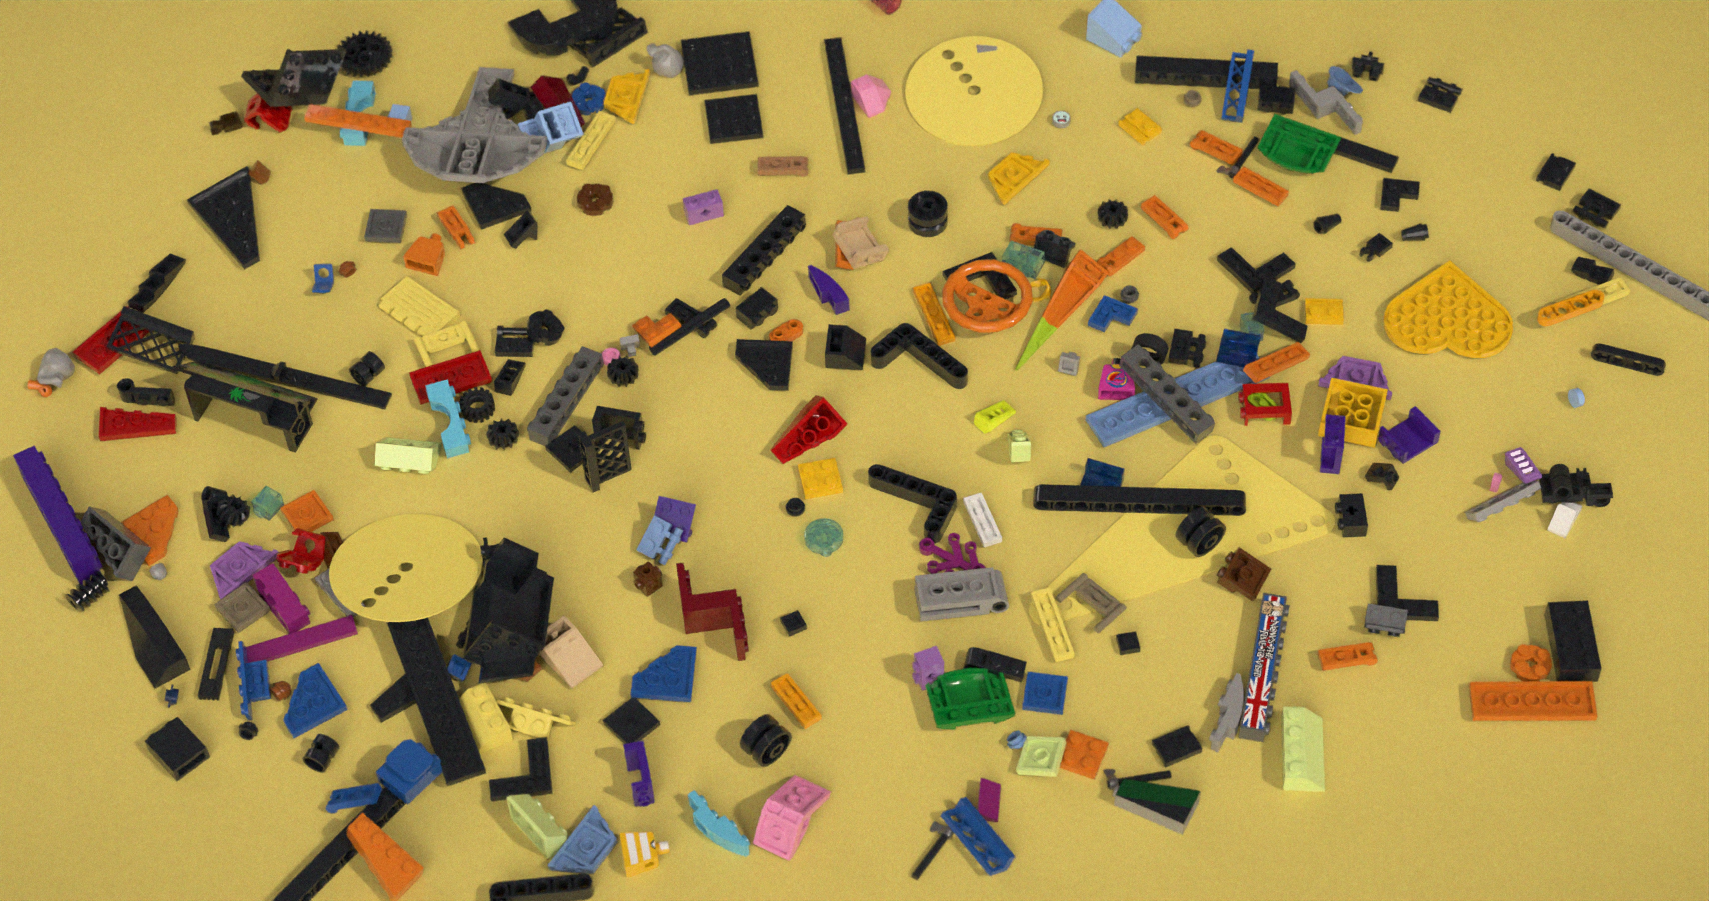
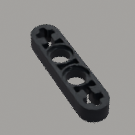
M1595 344L1591 351V357L1596 361L1654 376L1663 375L1666 368V362L1663 359L1605 344Z

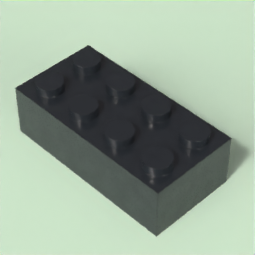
M1588 600L1548 602L1544 616L1556 680L1598 682L1602 668Z

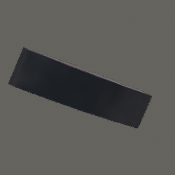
M171 253L149 271V278L139 285V292L128 300V307L144 313L166 291L186 263V259Z

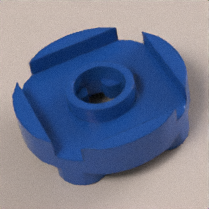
M582 83L571 95L581 115H591L595 111L597 114L605 108L603 103L606 96L605 90L599 86Z

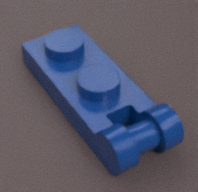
M379 783L334 790L330 795L331 800L327 802L326 810L329 813H336L339 809L376 804L382 787Z

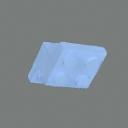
M571 102L538 111L534 119L517 124L519 130L526 132L528 135L547 136V145L544 153L561 149L566 141L583 136Z

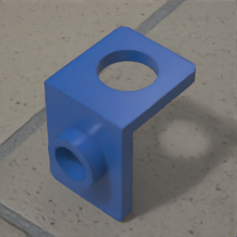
M314 264L315 283L312 293L330 292L334 285L332 264ZM319 269H327L329 275L321 277L318 273Z

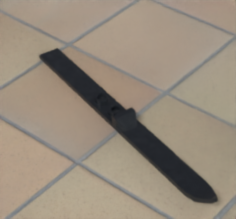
M178 345L180 351L189 360L194 362L200 361L232 372L384 410L392 396L390 392L289 368L286 366V362L282 361L278 364H273L204 346Z

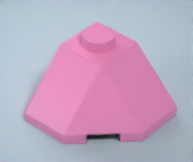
M866 74L851 81L852 96L868 118L885 111L891 91L882 79Z

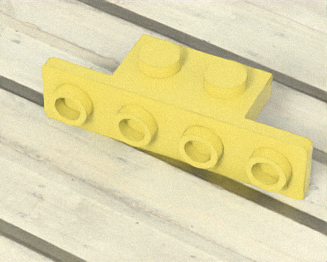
M503 697V700H496L497 704L513 708L509 727L512 730L539 738L547 737L548 739L553 720L572 726L576 724L569 715L560 713L559 716L552 715V710L541 708L540 711L533 709L534 705L522 702V705L515 704V699Z

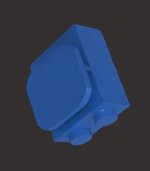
M412 739L402 741L387 755L386 762L376 771V775L380 784L408 805L443 771L440 764L441 760L437 755H431L427 752L420 742L416 743Z

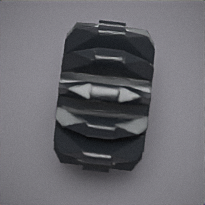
M1117 198L1115 201L1108 199L1107 202H1102L1098 208V220L1103 227L1108 226L1109 229L1111 227L1117 229L1119 226H1124L1125 222H1127L1128 208L1124 206L1123 201L1118 203Z
M627 355L624 358L618 356L617 360L612 358L611 363L608 364L607 377H609L612 384L617 383L618 387L624 384L627 387L628 383L634 384V379H638L639 368L633 358L629 359Z
M501 418L498 422L494 420L493 425H488L486 436L489 444L494 446L496 450L500 447L505 450L506 447L512 448L513 444L517 443L519 430L515 422L511 423L510 419L504 421Z
M234 494L230 497L226 495L219 501L216 515L220 516L219 521H225L226 525L231 524L233 528L236 525L241 527L249 518L250 506L247 505V501L241 500V496L236 498Z

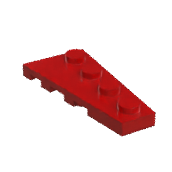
M100 406V441L176 434L177 418L175 414L160 412L148 414L142 413L140 410L129 412L120 408L109 410L107 407Z

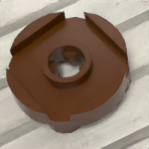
M584 184L577 195V204L579 209H582L586 215L599 216L603 214V211L607 209L609 211L612 208L613 194L608 185Z

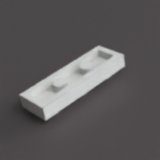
M982 492L963 498V503L983 547L1001 543L1002 536Z

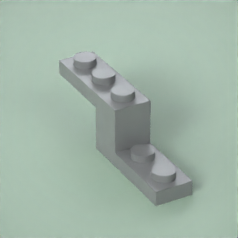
M1297 70L1290 72L1289 85L1291 88H1296V94L1317 119L1336 112L1354 135L1361 133L1362 117L1353 110L1352 105L1344 99L1340 91L1331 86L1315 93V90L1308 85L1304 76L1300 75Z

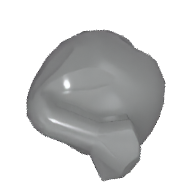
M652 43L647 46L648 54L653 57V70L659 76L674 78L681 72L684 60L677 50L667 44L656 46Z
M52 348L44 354L41 360L37 380L40 384H53L60 389L63 380L68 379L75 372V366L66 353L58 348Z

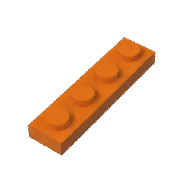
M1296 342L1245 365L1243 371L1257 383L1308 360L1310 353L1299 342Z

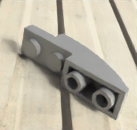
M1236 673L1233 680H1229L1226 686L1227 693L1226 695L1222 694L1218 702L1220 717L1217 725L1219 726L1217 730L1213 729L1209 741H1212L1211 750L1219 752L1226 737L1234 740L1240 725L1244 691L1241 675Z

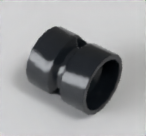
M368 351L360 358V361H357L349 368V372L358 384L366 386L374 379V376H378L385 369V366L375 353Z
M317 734L311 744L312 748L307 750L302 760L312 770L323 773L330 765L331 759L334 758L340 746L331 737Z

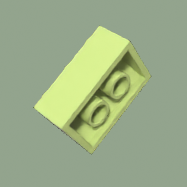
M385 437L376 443L375 466H381L383 470H392L393 467L399 468V471L410 472L412 469L418 470V473L428 474L436 468L442 443Z
M529 794L508 796L506 799L511 819L549 860L557 854L566 842L567 832L562 826L558 827L555 824V819L549 812H544L543 806L538 799H533Z

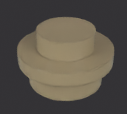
M1190 90L1184 95V103L1188 106L1195 107L1201 103V95L1196 90Z

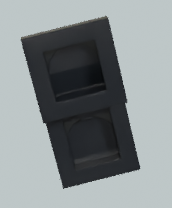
M1577 257L1571 269V272L1598 285L1611 281L1614 276V269L1597 266L1596 260Z

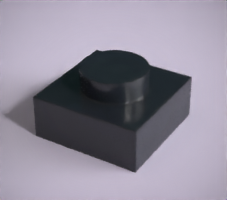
M798 610L780 618V622L789 637L807 629V624Z
M1136 631L1116 634L1120 655L1140 652Z

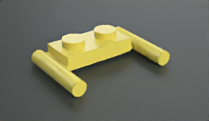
M466 321L414 339L426 367L433 365L429 354L464 343V339H467L472 352L479 351V347Z

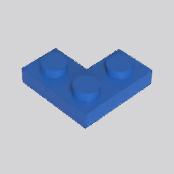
M1104 295L1088 320V326L1102 332L1106 331L1112 320L1130 326L1138 313V308Z

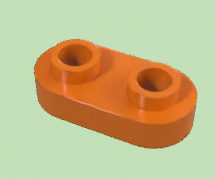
M791 319L772 330L769 335L770 340L794 341L803 334V324L797 319Z

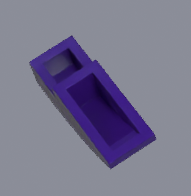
M809 265L808 277L821 303L829 302L836 315L850 311L849 298L840 285L822 270Z

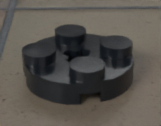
M546 309L534 312L527 321L526 332L533 341L545 343L547 346L556 344L564 331L561 321L553 315L551 310Z

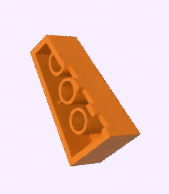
M365 814L359 815L348 826V838L360 856L363 857L368 868L379 881L382 889L386 891L390 901H398L422 876L424 867Z

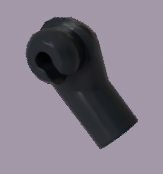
M582 66L576 76L573 73L568 74L566 77L568 84L574 86L584 82L589 73V68Z

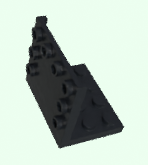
M343 47L330 50L291 51L287 49L280 69L243 71L241 77L270 107L326 104L346 50Z

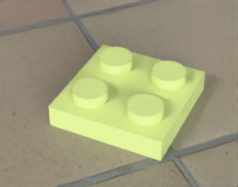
M1026 736L1027 738L1016 769L1019 775L1057 777L1067 743L1065 738Z

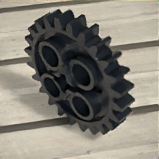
M366 30L365 34H362L361 31H359V35L352 33L353 37L346 36L347 41L341 40L342 45H337L338 49L343 47L346 50L341 69L346 71L347 75L353 73V77L357 74L360 75V78L363 77V74H366L367 77L370 76V73L376 75V71L382 72V67L387 68V63H391L390 58H393L390 41H387L386 36L382 37L381 33L376 35L375 31L369 34L368 30Z

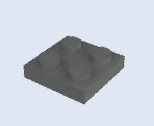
M370 209L364 236L365 241L401 243L407 218L406 210Z

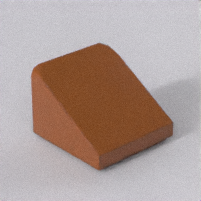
M257 160L248 174L262 185L269 180L271 171Z

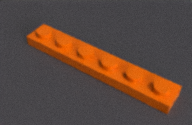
M313 104L309 105L304 116L305 122L400 138L403 137L406 127L411 128L412 126L410 120Z

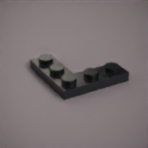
M1232 247L1217 256V261L1251 293L1259 291L1261 280L1265 275L1277 280L1295 269L1296 263L1284 252L1256 270Z
M993 252L944 270L943 277L947 281L948 277L959 267L970 262L997 259ZM978 271L966 276L968 282L984 276L995 294L1003 299L1017 295V289L1006 274L996 271Z
M1265 275L1261 280L1252 319L1302 343L1305 340L1308 326L1275 310L1281 283Z
M1376 565L1377 605L1407 609V620L1438 621V600L1398 599L1397 566Z
M547 737L527 739L530 775L489 780L491 802L507 800L506 798L510 795L529 794L532 797L553 794Z

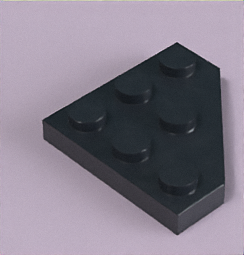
M473 183L461 188L462 194L481 230L521 216L527 210L532 211L525 195L484 183Z
M737 339L735 358L769 390L789 391L793 341Z

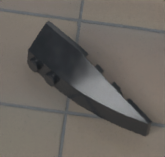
M137 585L119 594L136 660L154 689L191 670L186 656Z

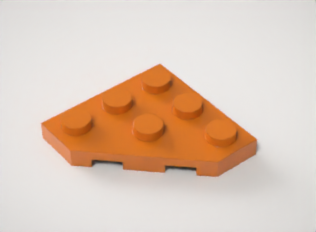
M168 495L121 522L151 547L144 560L148 566L166 556L168 541L171 539L174 529L173 524L178 516L179 510Z

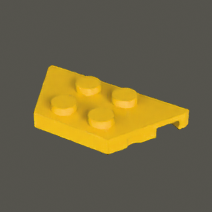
M644 69V73L635 75L634 72H630L625 75L612 76L603 102L604 107L628 122L635 124L650 76V69Z
M1011 152L988 172V178L1002 204H1007L1050 165V160H1034V156H1023Z

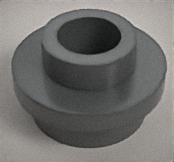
M1128 285L1121 290L1120 297L1126 303H1133L1138 300L1139 292L1136 287Z

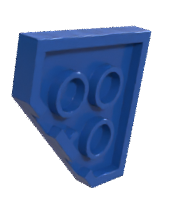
M676 645L664 657L661 656L649 664V667L644 671L633 675L631 697L691 702L697 647Z
M319 663L300 673L297 688L294 689L290 700V707L284 716V724L293 739L348 710Z

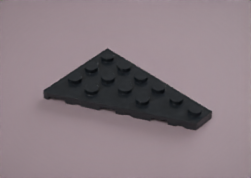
M247 166L187 199L188 205L244 270L260 261L251 177L248 174L249 168Z

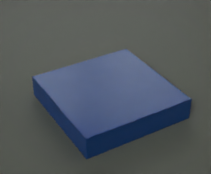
M1028 672L1022 710L1063 715L1068 676Z

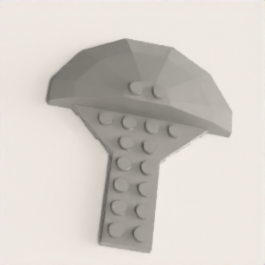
M479 67L465 110L460 111V115L454 118L451 116L439 121V125L434 127H406L402 137V145L414 165L444 181L484 183L519 173L541 157L546 149L547 136L528 135L526 132H522L517 124L505 118V114H503L504 107L490 104L487 91L495 80L500 78L512 83L514 69Z

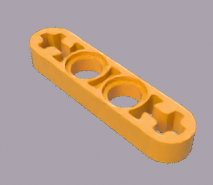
M1591 290L1539 310L1537 321L1540 325L1547 327L1600 308L1604 302V293L1600 290ZM1580 302L1584 307H1576L1574 303ZM1564 308L1567 310V313L1562 314L1558 309Z

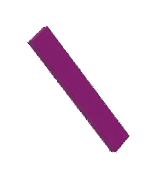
M350 615L246 647L248 663L261 660L269 662L357 635L358 632L353 616Z

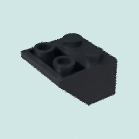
M829 324L825 349V367L863 370L866 338L847 325Z

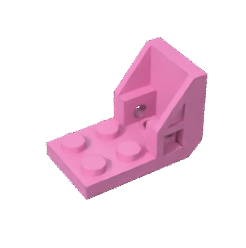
M794 775L767 799L762 808L753 844L784 859H792L808 828L811 815L829 799L831 791Z

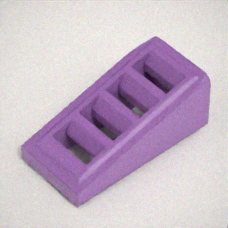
M1521 447L1505 453V465L1524 484L1542 478L1540 471Z

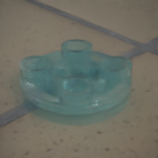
M822 518L814 520L805 529V545L811 551L828 557L832 552L839 549L843 543L842 527L831 519Z

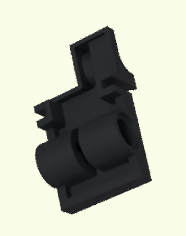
M1556 464L1551 467L1549 474H1542V478L1539 479L1543 502L1574 503L1583 501V498H1585L1586 506L1605 507L1613 498L1611 483L1591 484L1589 472L1587 473L1586 468H1583V471L1576 468V473H1570L1566 465Z

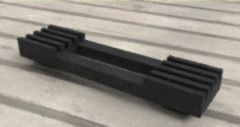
M213 628L198 692L199 700L203 698V700L216 699L219 701L229 650H231L234 636L233 629ZM218 648L222 649L216 679H209L215 651Z

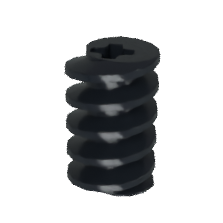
M96 570L95 575L90 574L89 580L84 579L82 581L83 585L78 584L76 589H71L70 594H65V597L75 609L84 612V604L90 607V599L97 602L96 594L103 597L102 590L106 592L110 590L106 578L101 572Z

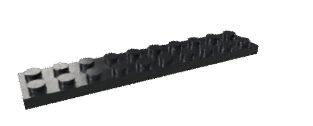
M428 617L406 622H386L435 755L441 760L442 774L447 787L485 774V766Z

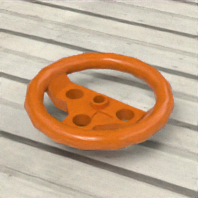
M995 259L976 260L962 265L948 277L942 290L943 306L949 317L961 327L979 333L1000 332L1015 326L1027 315L1033 302L1032 286L1025 274L1013 265ZM978 271H996L1006 274L1018 284L1021 290V302L1014 304L968 282L966 276ZM954 292L961 301L967 303L969 310L965 314L961 313L955 305ZM969 293H975L976 295H975V296H969V295H967V294H969ZM1000 308H1006V309H1008V310H1007V311H1000L999 309H1000ZM979 313L981 316H974L973 314Z

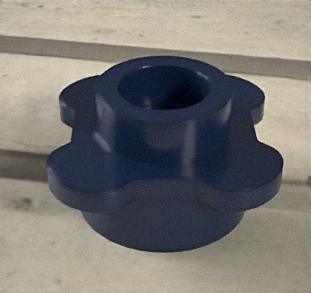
M171 684V690L166 689L165 701L168 702V708H170V704H177L179 689L173 688L174 684Z

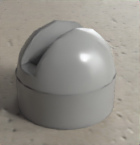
M158 563L149 570L152 577L156 580L164 579L167 574L163 563Z

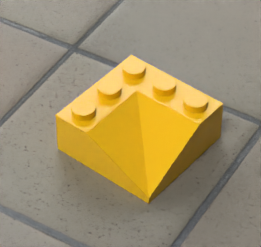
M1331 378L1318 436L1325 437L1326 414L1345 416L1344 441L1375 448L1388 389Z

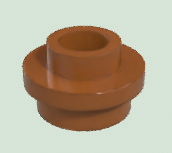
M353 261L343 262L340 265L339 274L345 278L350 277L357 270L355 268L356 264Z

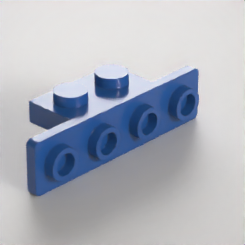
M238 641L239 648L236 649V657L238 661L240 660V666L237 667L239 679L241 678L242 684L239 685V693L241 697L243 696V703H240L242 715H245L248 721L253 720L251 702L271 699L267 660L248 663L246 646L243 641Z

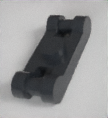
M1286 280L1281 284L1276 307L1292 302L1300 297V293L1297 289H1294V284L1291 280ZM1254 292L1249 296L1252 304L1256 305L1258 292Z

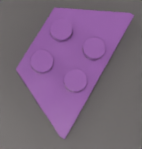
M1342 356L1337 361V364L1329 369L1328 374L1319 380L1318 386L1329 388L1331 378L1388 389L1386 399L1391 400L1392 392L1389 391L1387 385L1388 381L1383 374V368L1381 363Z
M240 541L210 565L220 600L253 579V574L276 560L277 553L279 552L274 549L273 551L264 550L262 546L249 545Z

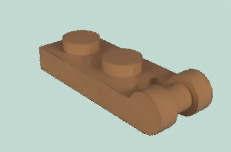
M805 156L758 157V175H799L801 177L808 175V168L806 167L808 166V158Z

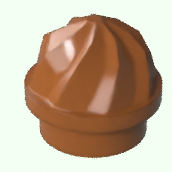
M279 681L273 684L270 691L280 702L283 699L286 700L291 694V686L285 681Z

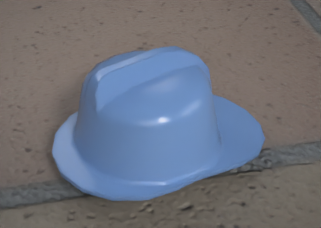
M1336 66L1330 67V76L1327 80L1328 87L1334 86L1343 96L1349 92L1362 93V87L1346 71Z

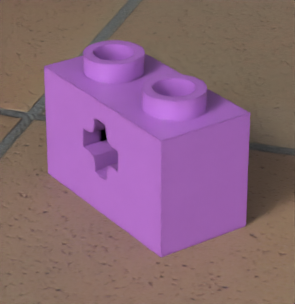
M718 189L683 198L684 213L689 225L724 216L723 202Z
M937 646L914 653V662H912L914 673H912L915 684H919L921 690H925V685L928 682L931 685L937 680L938 676L944 674V660Z

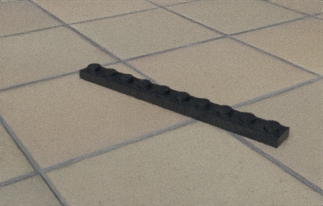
M841 37L824 39L847 175L865 173Z

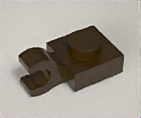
M237 111L220 115V120L209 122L212 135L219 134L223 129L226 133L242 128Z

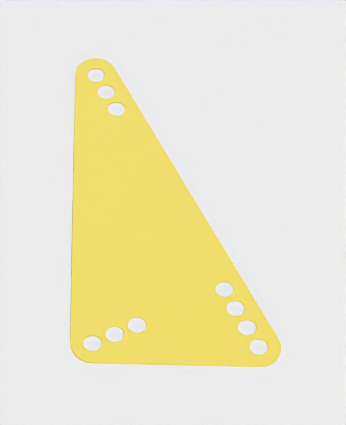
M1218 435L1208 436L1155 484L1153 488L1241 490L1246 493L1245 514L1241 516L1214 515V518H1218L1226 526V532L1222 540L1212 551L1202 557H1195L1188 550L1187 546H1184L1175 537L1179 525L1188 514L1125 513L1046 588L1050 587L1058 607L1056 596L1082 573H1085L1089 579L1093 580L1121 603L1218 571L1222 566H1226L1227 562L1224 560L1230 551L1234 552L1239 547L1257 558L1326 535L1334 529L1335 517L1327 508L1225 437ZM1214 444L1220 445L1223 448V452L1220 455H1213L1209 452V447ZM1220 459H1227L1230 461L1231 467L1222 470L1218 468L1217 462ZM1231 473L1236 474L1239 477V481L1236 484H1228L1225 481V476ZM1319 515L1324 518L1325 523L1317 527L1311 524L1310 519L1313 516ZM1297 521H1302L1307 525V529L1304 532H1296L1293 529V524ZM1279 527H1284L1288 529L1289 536L1279 538L1275 535V530ZM1261 533H1267L1271 536V542L1261 544L1258 542L1257 536ZM1076 591L1066 598L1072 602V607L1069 610H1062L1058 607L1063 622L1096 610L1089 604L1077 602ZM1032 601L1029 606V615L1034 622L1041 625Z

